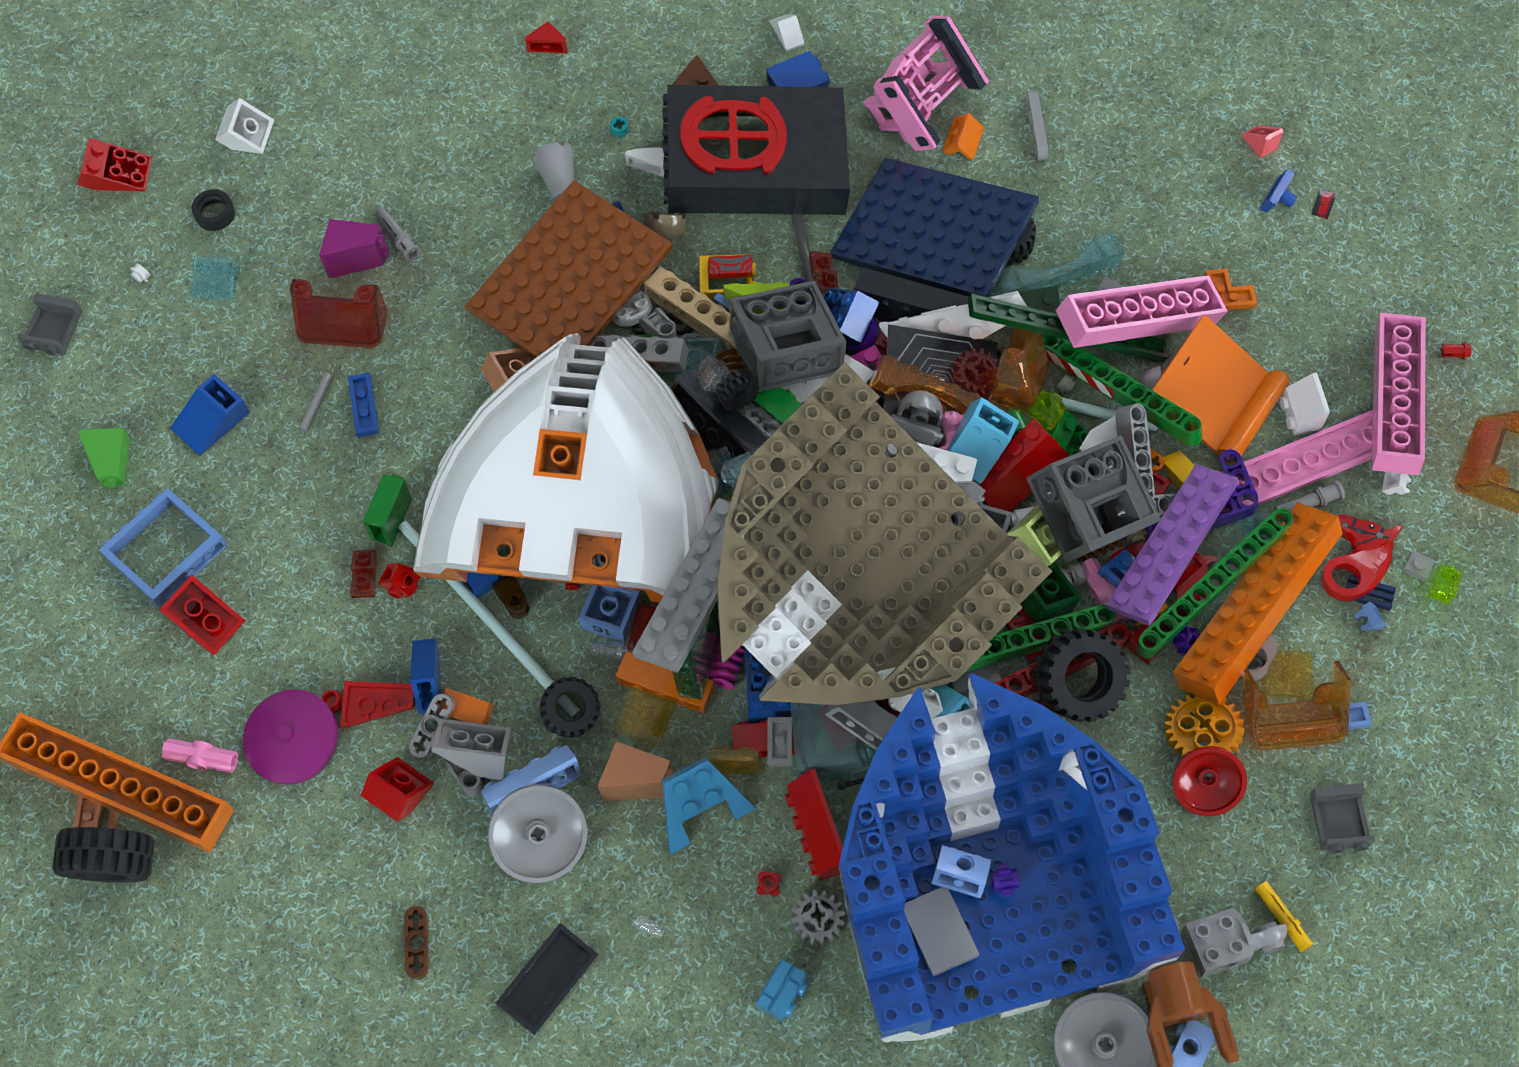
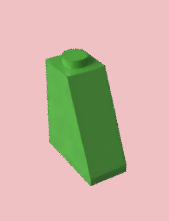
M125 429L79 430V436L95 476L101 485L107 488L125 485L130 437Z

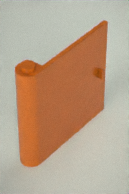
M1204 314L1151 390L1198 417L1202 423V442L1219 457L1224 451L1229 449L1236 450L1242 457L1284 393L1285 388L1290 384V380L1287 374L1281 370L1267 372ZM1231 460L1226 461L1230 464H1236L1234 461Z

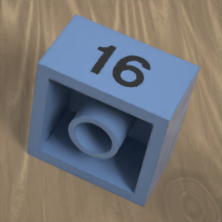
M592 585L579 616L581 629L625 643L641 605L640 592L633 589Z

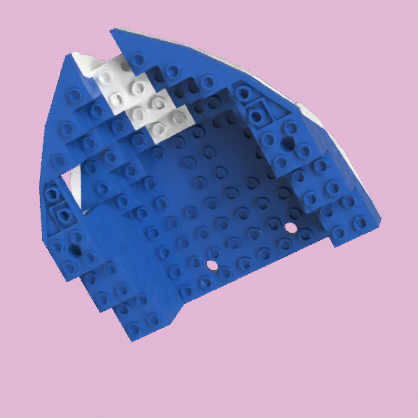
M972 673L969 674L968 710L931 719L921 687L917 688L875 752L852 808L839 862L845 906L859 965L880 1038L883 1042L887 1043L891 1041L928 1039L952 1032L953 1026L999 1014L1001 1019L1048 1006L1052 999L1091 988H1095L1096 992L1121 986L1141 978L1157 968L1173 963L1185 951L1168 902L1172 888L1155 843L1160 832L1142 783L1100 744L1043 705ZM943 845L990 859L991 864L981 898L949 889L980 954L979 957L932 977L910 930L904 906L908 901L941 888V886L932 884V880ZM1008 863L1009 869H1017L1020 887L1014 888V895L1002 897L1001 891L994 892L990 873L996 872V865ZM1072 961L1076 968L1073 973H1066L1062 969V962ZM968 987H973L977 990L978 997L974 1000H969L964 996V990Z

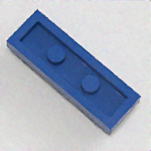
M370 372L348 376L357 437L379 434Z

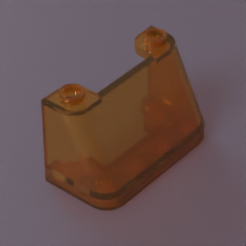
M1019 328L1013 329L1009 349L1004 350L1000 358L990 403L1022 412H1032L1036 409L1050 366L1040 333Z

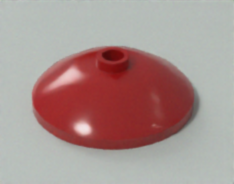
M1204 746L1190 751L1180 759L1173 772L1172 786L1177 800L1188 811L1201 816H1217L1230 811L1241 801L1247 788V774L1240 759L1229 750L1216 746ZM1204 773H1211L1209 777H1203Z

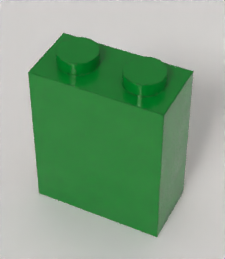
M382 475L363 519L371 540L390 546L394 544L399 532L398 527L403 522L412 501L405 480L398 475Z

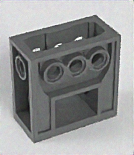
M815 281L731 298L729 331L748 372L759 386L760 390L758 392L831 376L844 363L846 340ZM802 300L806 303L803 305L796 304L795 301ZM780 306L784 309H776L774 307ZM759 309L762 310L763 313L756 314L753 312V310Z
M1122 435L1054 462L1026 478L1065 563L1161 521ZM1088 468H1091L1094 471L1095 476H1092L1089 473ZM1071 475L1076 477L1077 484L1071 480ZM1101 505L1113 528V531L1104 534L1093 510Z

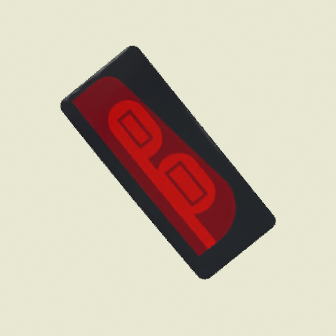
M1320 188L1311 215L1328 220L1337 193Z

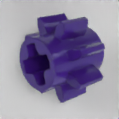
M1186 626L1173 638L1172 644L1178 648L1177 653L1186 654L1200 636L1197 633V628Z
M1008 863L996 865V872L990 873L994 892L1001 891L1002 897L1014 895V888L1020 887L1017 869H1009Z

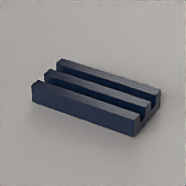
M1349 575L1346 588L1357 587V577ZM1379 583L1375 590L1366 594L1387 600V602L1365 596L1354 601L1363 604L1371 602L1377 608L1390 611L1396 587Z

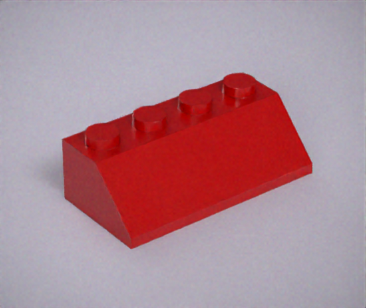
M1034 418L1008 443L983 482L979 485L986 490L982 496L991 507L1012 512L1032 493L1026 479L1028 476L1070 455Z
M814 768L787 785V794H784L788 808L793 807L795 816H792L795 829L796 831L801 830L803 838L800 839L803 852H808L811 861H808L812 876L817 875L818 881L840 875L839 862L843 845Z

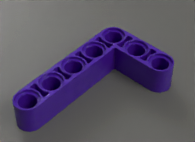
M1229 449L1221 454L1220 471L1237 477L1244 484L1241 486L1237 485L1224 508H1229L1231 512L1226 514L1221 512L1210 530L1250 517L1258 509V494L1241 455L1236 450ZM1231 460L1234 461L1236 464L1233 466H1228L1225 464V462ZM1250 500L1253 504L1246 506L1242 504V501ZM1159 522L1149 526V537Z

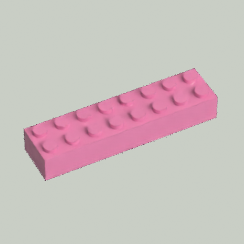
M1209 275L1068 295L1056 309L1058 317L1074 348L1193 330L1202 315L1205 314L1211 321L1217 324L1228 312Z
M1389 313L1379 314L1375 327L1372 470L1419 475L1425 460L1426 317Z

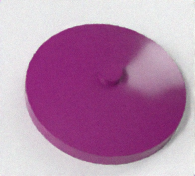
M294 689L275 693L263 700L248 718L243 734V748L246 759L260 776L271 782L284 785L305 782L319 774L332 759L338 743L337 720L331 708L322 699L310 692Z

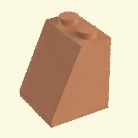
M616 742L598 783L601 798L607 802L663 797L662 779L674 774V770H672L671 761Z

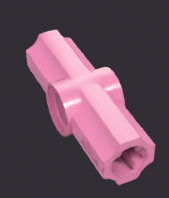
M1090 558L1081 564L1086 576V583L1089 586L1090 596L1092 599L1095 598L1096 601L1094 602L1097 606L1107 604L1117 588L1105 577L1102 578L1097 573L1101 565L1096 558ZM1115 613L1112 625L1116 623L1122 624L1130 618Z
M168 738L162 747V758L164 760L183 763L193 769L200 767L203 771H206L208 768L233 773L238 762V753L236 751L216 748L203 741H193V743Z

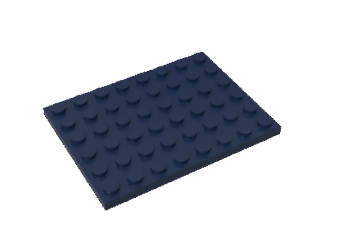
M884 158L830 251V256L836 260L965 296L976 294L989 297L1039 204V196Z

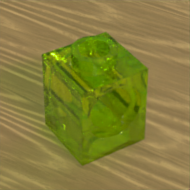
M1041 390L1027 412L1031 419L1035 418L1042 427L1053 430L1066 411V407L1060 395L1055 392L1048 393Z
M1440 564L1433 574L1426 597L1450 604L1457 594L1463 572L1456 570L1452 566ZM1441 580L1446 581L1449 585L1443 584Z

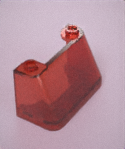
M292 279L290 296L295 332L299 341L306 344L375 348L381 344L388 311L378 285L366 284L359 286L355 291L354 299L312 296V286L308 281Z

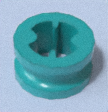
M621 116L613 118L610 122L611 133L616 137L625 136L629 131L627 119ZM617 125H621L622 129H618Z

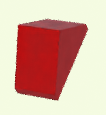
M549 21L525 37L527 52L568 53L566 38Z

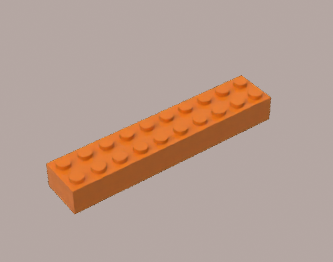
M1298 502L1291 510L1293 522L1288 532L1247 570L1173 671L1179 689L1217 705L1222 703L1343 534L1337 515Z
M21 712L17 714L0 742V760L3 763L71 793L83 796L94 803L101 804L105 808L114 810L121 815L208 853H211L234 812L233 808L222 799ZM96 793L118 794V800H110Z

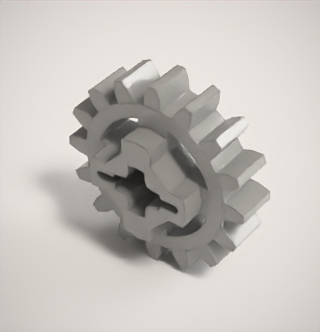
M813 890L812 897H809L806 893L803 894L804 901L796 900L798 909H792V914L797 916L791 919V924L798 925L794 929L795 934L802 932L801 940L804 941L809 938L810 945L812 946L815 940H819L820 946H823L824 939L832 943V935L840 936L841 932L838 927L842 928L845 925V922L840 920L845 917V912L838 911L841 909L842 903L838 902L835 904V896L832 895L830 898H827L826 891H823L821 896L817 895L816 890ZM821 903L829 906L831 909H826ZM812 905L808 912L803 913L807 906ZM816 909H818V913L822 917L820 927L815 918ZM834 922L833 926L825 932V927L829 923ZM805 927H811L815 930V933L807 930Z

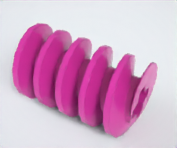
M719 640L720 645L716 649L717 653L713 657L714 662L710 665L711 670L707 676L714 681L715 685L733 690L735 686L730 681H737L738 679L733 672L739 673L741 671L736 664H743L744 662L742 658L738 657L745 656L744 649L741 648L744 646L741 645L723 663Z

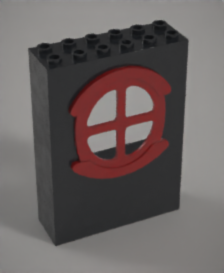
M667 85V93H663V106L666 107H662L663 123H666L663 124L664 204H668V213L846 215L850 194V177L843 88ZM707 116H729V130L727 131L700 130L698 126ZM737 116L758 117L767 125L768 130L739 131L737 129ZM699 139H728L730 141V158L721 159L711 155L701 147ZM738 140H767L769 142L768 146L760 154L745 160L738 158Z

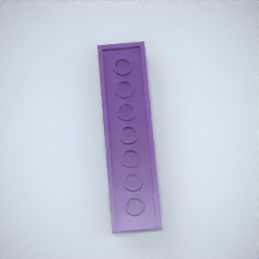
M1195 464L1162 516L1161 521L1153 530L1106 604L1108 610L1148 626L1151 625L1239 484L1237 477Z

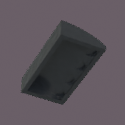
M559 923L496 1001L495 1005L535 1035L599 954L563 924Z

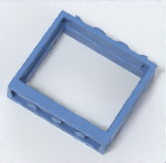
M167 488L159 493L146 508L141 509L134 519L123 525L120 531L114 537L107 540L99 551L110 564L160 608L191 575L195 576L227 546V543L216 530ZM173 503L210 537L157 586L151 589L115 555Z

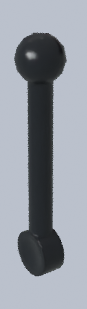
M865 778L848 782L840 780L837 783V787L839 790H845L848 786L863 783Z

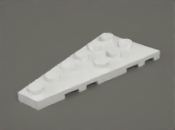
M1018 291L991 297L992 299L1027 307ZM968 304L924 312L919 316L910 318L903 317L889 323L887 321L879 323V327L886 337H888V324L971 337L973 339H983L1006 326L970 317Z

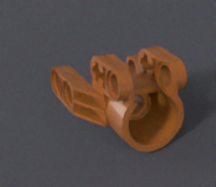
M1193 962L1165 965L1147 974L1148 982L1142 983V991L1147 996L1145 1001L1149 1012L1146 1032L1157 1067H1172L1174 1062L1164 1028L1189 1021L1204 1020L1206 1017L1209 1018L1220 1056L1224 1058L1227 1064L1239 1061L1237 1046L1225 1008L1205 986H1200Z

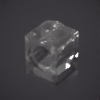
M705 356L695 375L703 390L715 393V390L718 389V383L722 384L721 380L728 378L727 374L730 371L723 360Z

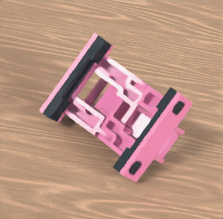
M931 16L924 23L926 29L899 53L900 55L892 60L883 77L877 79L873 86L875 96L868 97L863 102V105L869 108L875 117L881 131H898L903 140L909 143L914 151L935 149L939 144L940 138L931 124L928 125L926 121L930 117L931 111L960 83L964 89L982 90L989 82L949 16ZM940 48L947 62L933 63L930 56ZM928 74L935 75L929 82L924 81ZM879 108H885L893 119L886 120Z

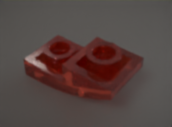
M819 251L809 253L813 280L816 282L819 290L838 289V273L833 270L832 253Z
M376 550L353 551L350 589L352 598L375 597Z

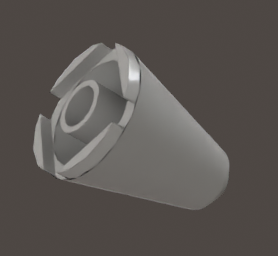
M558 142L543 145L536 149V155L532 154L533 162L554 201L558 199L574 180V152L572 145L564 142L565 146H559Z

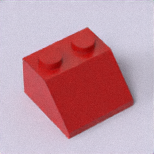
M396 757L369 773L360 796L398 822L413 812L432 788L434 782L399 757Z

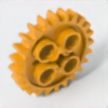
M1187 694L1185 702L1178 699V707L1172 705L1171 713H1167V721L1164 727L1166 729L1165 738H1170L1168 745L1175 746L1174 753L1182 752V757L1196 748L1204 747L1198 744L1199 742H1206L1209 744L1207 746L1221 747L1230 752H1238V744H1242V736H1244L1245 731L1242 728L1244 720L1239 719L1240 711L1233 712L1235 705L1230 704L1227 706V698L1220 705H1217L1196 695L1192 699ZM1206 711L1210 715L1205 716L1200 714V712ZM1183 725H1189V726H1191L1192 728H1191V729H1184L1182 726H1183ZM1218 728H1223V729H1225V730H1227V731H1226V732H1219V731L1216 730V729H1218Z

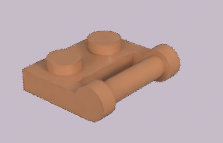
M96 793L110 800H118V794ZM78 795L73 828H100L104 807L99 803H94ZM109 809L107 828L114 829L117 828L119 813Z

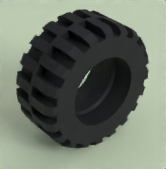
M1083 628L1066 629L1061 631V635L1055 634L1050 637L1051 643L1043 644L1041 647L1042 655H1037L1035 659L1038 667L1033 669V676L1037 677L1038 680L1034 682L1035 690L1041 692L1038 696L1040 700L1046 703L1047 708L1052 712L1078 722H1094L1097 720V717L1103 719L1109 716L1108 711H1115L1119 707L1117 702L1124 700L1127 695L1123 693L1125 687L1129 688L1130 680H1127V674H1131L1130 666L1125 665L1128 658L1125 653L1120 652L1121 646L1117 642L1112 641V638L1106 634ZM1084 652L1089 653L1097 664V680L1088 693L1075 697L1070 694L1065 683L1066 669L1074 657Z
M105 827L65 828L56 835L52 869L55 875L69 879L113 883L142 882L151 875L154 840L148 834L132 830Z

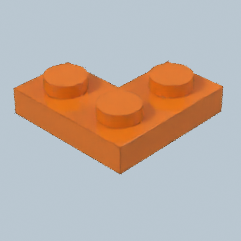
M1228 269L1206 270L1205 276L1209 275L1227 311L1256 308L1257 299L1253 285L1232 287Z

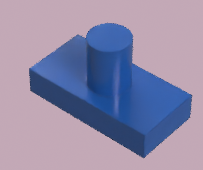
M1287 169L1277 177L1259 207L1261 210L1268 212L1276 206L1278 201H1281L1289 208L1295 203L1297 197L1286 189L1295 174L1294 172Z

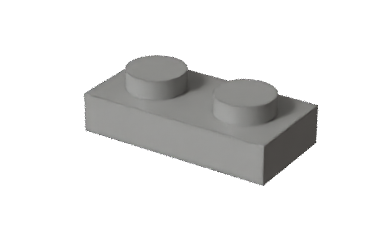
M768 717L767 766L792 767V717Z

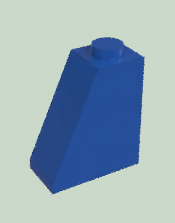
M436 638L412 641L410 681L419 714L426 713L433 698L441 694L440 655Z

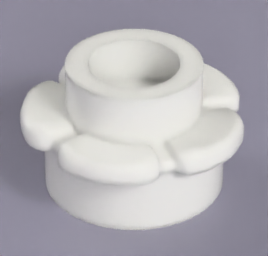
M137 263L134 267L130 268L132 271L130 275L139 283L143 280L148 282L147 279L151 274L144 267Z

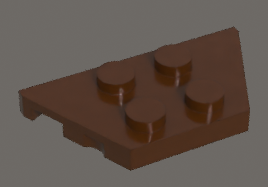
M697 55L672 85L718 84Z

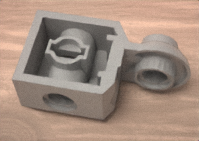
M1234 908L1187 923L1182 929L1202 978L1247 963L1252 958L1254 952L1260 949L1263 950L1264 954H1270L1284 948V940L1287 935V924L1277 925L1276 922H1270L1253 930L1254 934L1251 935L1241 914Z

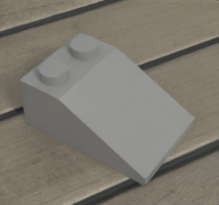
M439 718L432 752L478 777L503 780L509 751L511 728Z

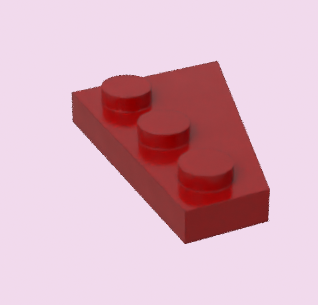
M344 681L340 728L355 726L414 709L415 697L412 685L407 683Z

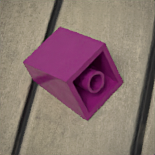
M329 219L319 256L328 278H335L383 266L384 259L389 256V246L386 245L385 234L382 233L380 225Z

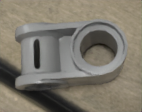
M658 307L646 318L642 317L639 319L641 328L651 337H677L674 322Z
M446 760L444 762L453 778L457 780L467 796L477 797L482 794L481 790L484 789V783L481 777L472 774L451 761ZM472 780L477 781L474 786L467 787L468 782Z

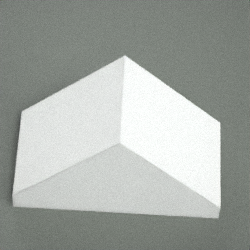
M786 14L770 20V24L786 52L805 45L796 15Z

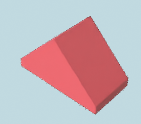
M1258 125L1241 135L1261 158L1278 148L1283 129Z

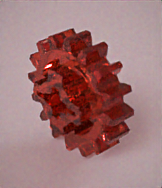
M972 348L969 352L965 350L956 358V363L952 366V369L956 372L952 377L958 378L959 381L956 383V386L962 385L963 393L969 390L970 396L977 392V395L982 397L985 393L987 395L990 394L999 385L997 382L1001 379V375L997 373L1001 370V367L995 366L998 360L990 358L991 352L985 355L984 349L981 348L976 352V349Z

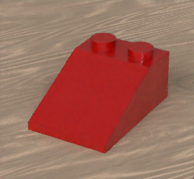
M193 575L159 609L160 613L213 656L246 621Z

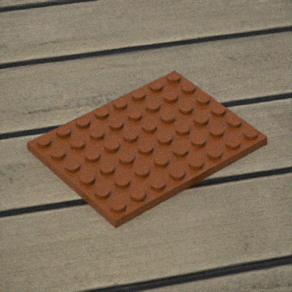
M573 180L464 307L472 315L535 358L570 334L578 333L582 338L581 345L591 346L596 337L602 333L673 249V244Z

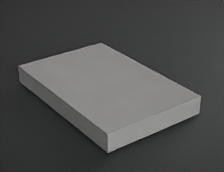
M941 887L905 903L904 911L910 930L932 977L979 957L980 954L949 889Z

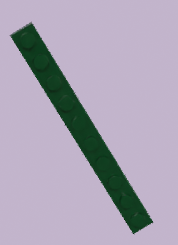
M971 294L967 299L969 316L972 318L1070 341L1058 314L976 294ZM1150 336L1090 345L1162 363L1168 359L1166 341Z

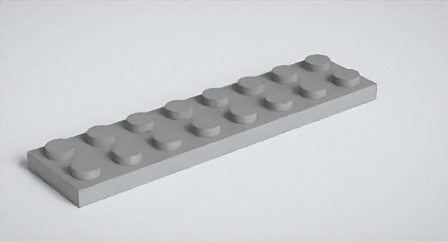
M720 498L717 499L632 652L635 658L676 673L679 672L718 600L717 582L725 520L731 502Z

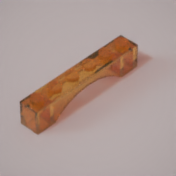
M883 355L880 358L869 383L870 387L888 395L899 392L927 391L950 405L961 415L965 414L971 402L981 398L979 394L965 391L957 384L942 381L934 374H926L916 366L901 363L893 356ZM988 401L1004 412H1007V409L998 402Z

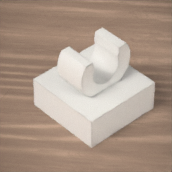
M1385 472L1382 492L1389 495L1396 492L1400 495L1409 493L1410 490L1406 488V484L1410 483L1411 479L1408 477V474Z

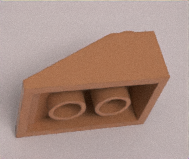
M521 347L489 352L481 371L493 392H495L512 375L535 359V357Z

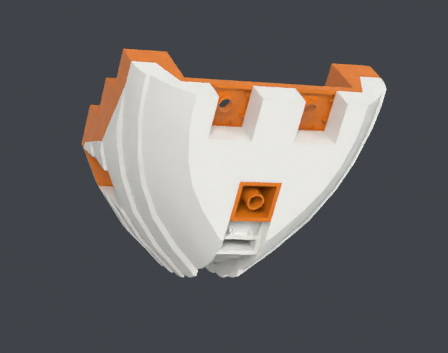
M578 333L565 336L520 368L477 409L457 439L447 449L438 465L437 474L432 481L425 502L413 569L420 577L467 582L468 572L643 590L651 602L661 601L716 503L720 483L699 433L673 391L625 338H618L617 341L612 342L611 347L606 348L581 345L582 338ZM502 546H510L511 552L508 556H499L498 551ZM598 555L606 557V562L601 567L593 565V560Z

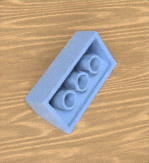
M567 745L555 747L543 758H535L527 764L528 766L520 770L510 771L503 780L488 783L481 790V793L491 813L494 812L496 806L505 796L520 787L531 784H546L560 788L581 777L582 773L578 761Z

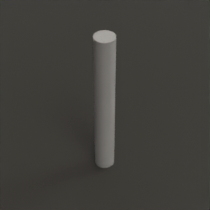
M324 373L299 427L300 431H308L333 377L332 374Z

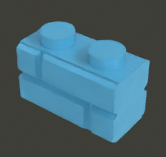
M781 959L756 1000V1008L780 1022L785 1017L789 1019L796 1008L793 1002L797 995L802 997L809 985L806 982L807 974Z

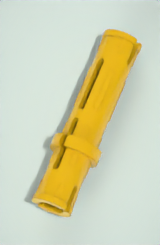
M1268 881L1262 883L1254 890L1280 925L1287 924V934L1300 953L1314 944L1301 928L1299 919L1295 920Z

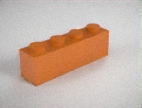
M628 651L625 652L615 675L619 685L705 714L715 690L714 681L706 675L699 674L697 676L691 674L683 667L676 673L635 658L633 653Z

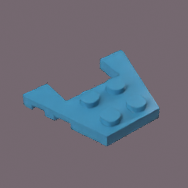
M706 757L662 779L663 802L666 812L665 826L668 836L667 848L671 854L691 844L682 826V822L726 800L736 820L755 810L754 806Z

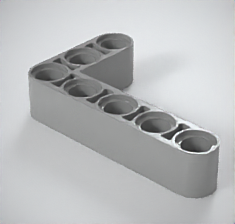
M1138 403L1120 407L1115 413L1117 437L1122 435L1161 517L1176 494L1155 495L1146 410Z

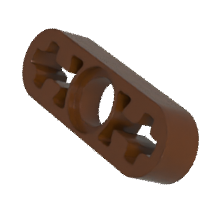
M413 906L406 911L404 916L405 971L410 978L420 980L429 972V924L426 911L420 906ZM416 912L423 917L418 920V928L420 930L423 929V931L415 930V923L413 920H410V918L415 916ZM417 936L422 937L424 940L422 947L412 949L410 947L411 940ZM410 954L418 955V961L423 966L417 974L411 969V967L415 966V957H410Z

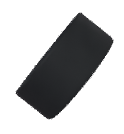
M210 189L203 191L193 200L191 207L193 216L199 226L207 231L222 230L230 225L234 219L235 209L230 197L221 190ZM217 202L225 205L223 212L216 217L208 218L203 217L201 214L203 209L211 203Z

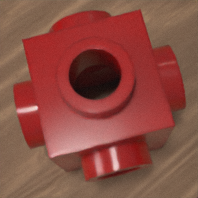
M392 563L387 564L378 584L388 590L387 593L393 598L411 597L418 588L417 583L420 576L415 574L413 568L408 565Z

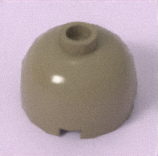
M668 212L644 213L645 226L670 242L681 237L686 229V213H678V215Z

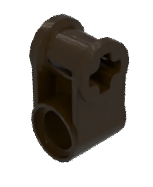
M505 576L492 584L499 600L503 602L513 618L522 619L529 613L527 599L515 577Z

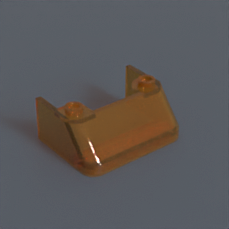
M1519 411L1481 416L1476 420L1454 479V486L1463 494L1518 514L1519 491L1508 487L1510 481L1508 471L1495 465L1506 431L1519 435Z
M1334 661L1333 682L1322 683L1314 690L1313 701L1268 705L1265 693L1259 690L1249 670L1243 671V706L1250 739L1256 749L1265 751L1335 744L1342 742L1347 737L1351 679L1340 662Z

